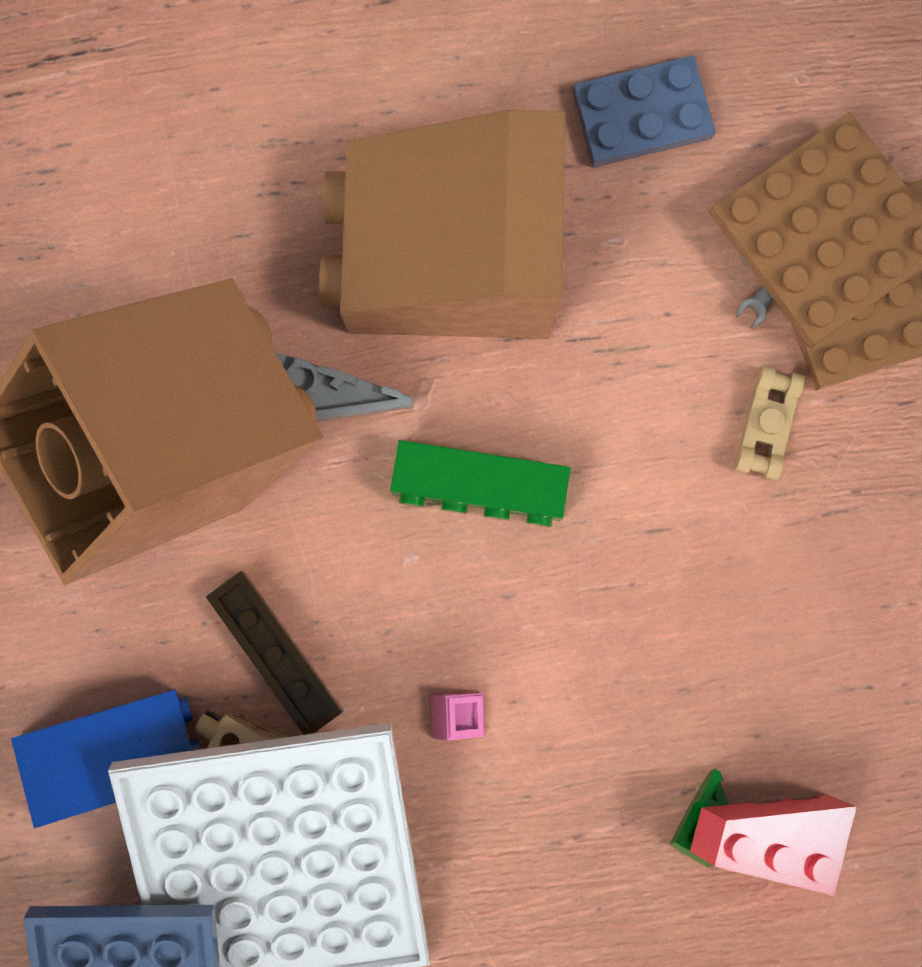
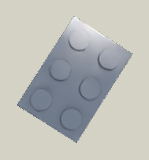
M694 55L573 85L572 92L593 168L713 139L716 133Z

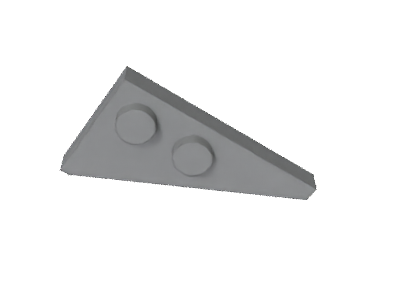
M275 352L293 384L303 388L311 397L316 409L317 422L414 408L412 396L400 393L398 390L386 386L381 387L360 380L356 376L325 366L320 367L311 364L309 361Z

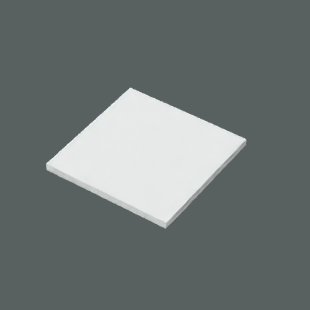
M391 723L111 763L108 772L141 904L214 905L220 967H422L430 965V954Z

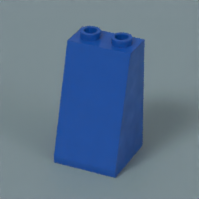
M175 689L11 738L34 829L116 803L108 772L112 762L201 750L198 739L189 740L185 723L192 721L186 695L178 698Z

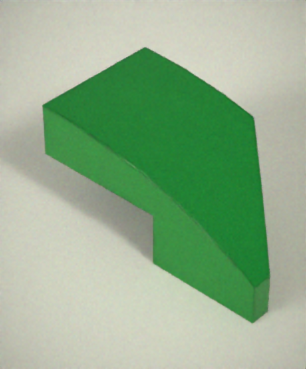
M717 769L711 770L706 776L670 842L671 846L707 868L713 865L690 852L701 808L728 805L720 783L723 781L721 772Z

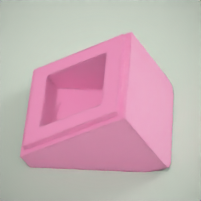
M483 693L431 695V732L434 739L448 741L485 737Z

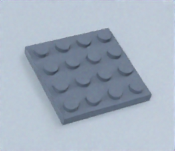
M214 905L30 906L24 916L31 967H220Z

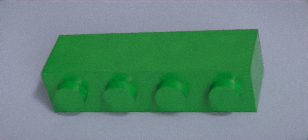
M398 440L390 492L392 495L400 496L399 503L404 505L424 507L425 500L442 503L441 510L447 512L467 514V507L484 509V517L509 521L510 514L527 516V524L552 527L553 520L561 521L564 516L571 467Z

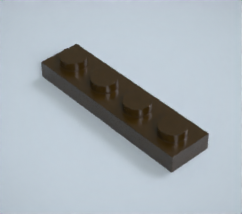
M240 571L206 596L303 735L314 734L344 712L244 571Z

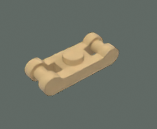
M761 365L756 377L741 435L734 470L745 473L753 470L763 473V478L774 481L779 479L784 465V454L798 398L801 395L805 382L804 375L791 372L788 376L777 373L774 367ZM770 389L783 392L781 403L768 400ZM756 443L769 447L767 457L755 454Z

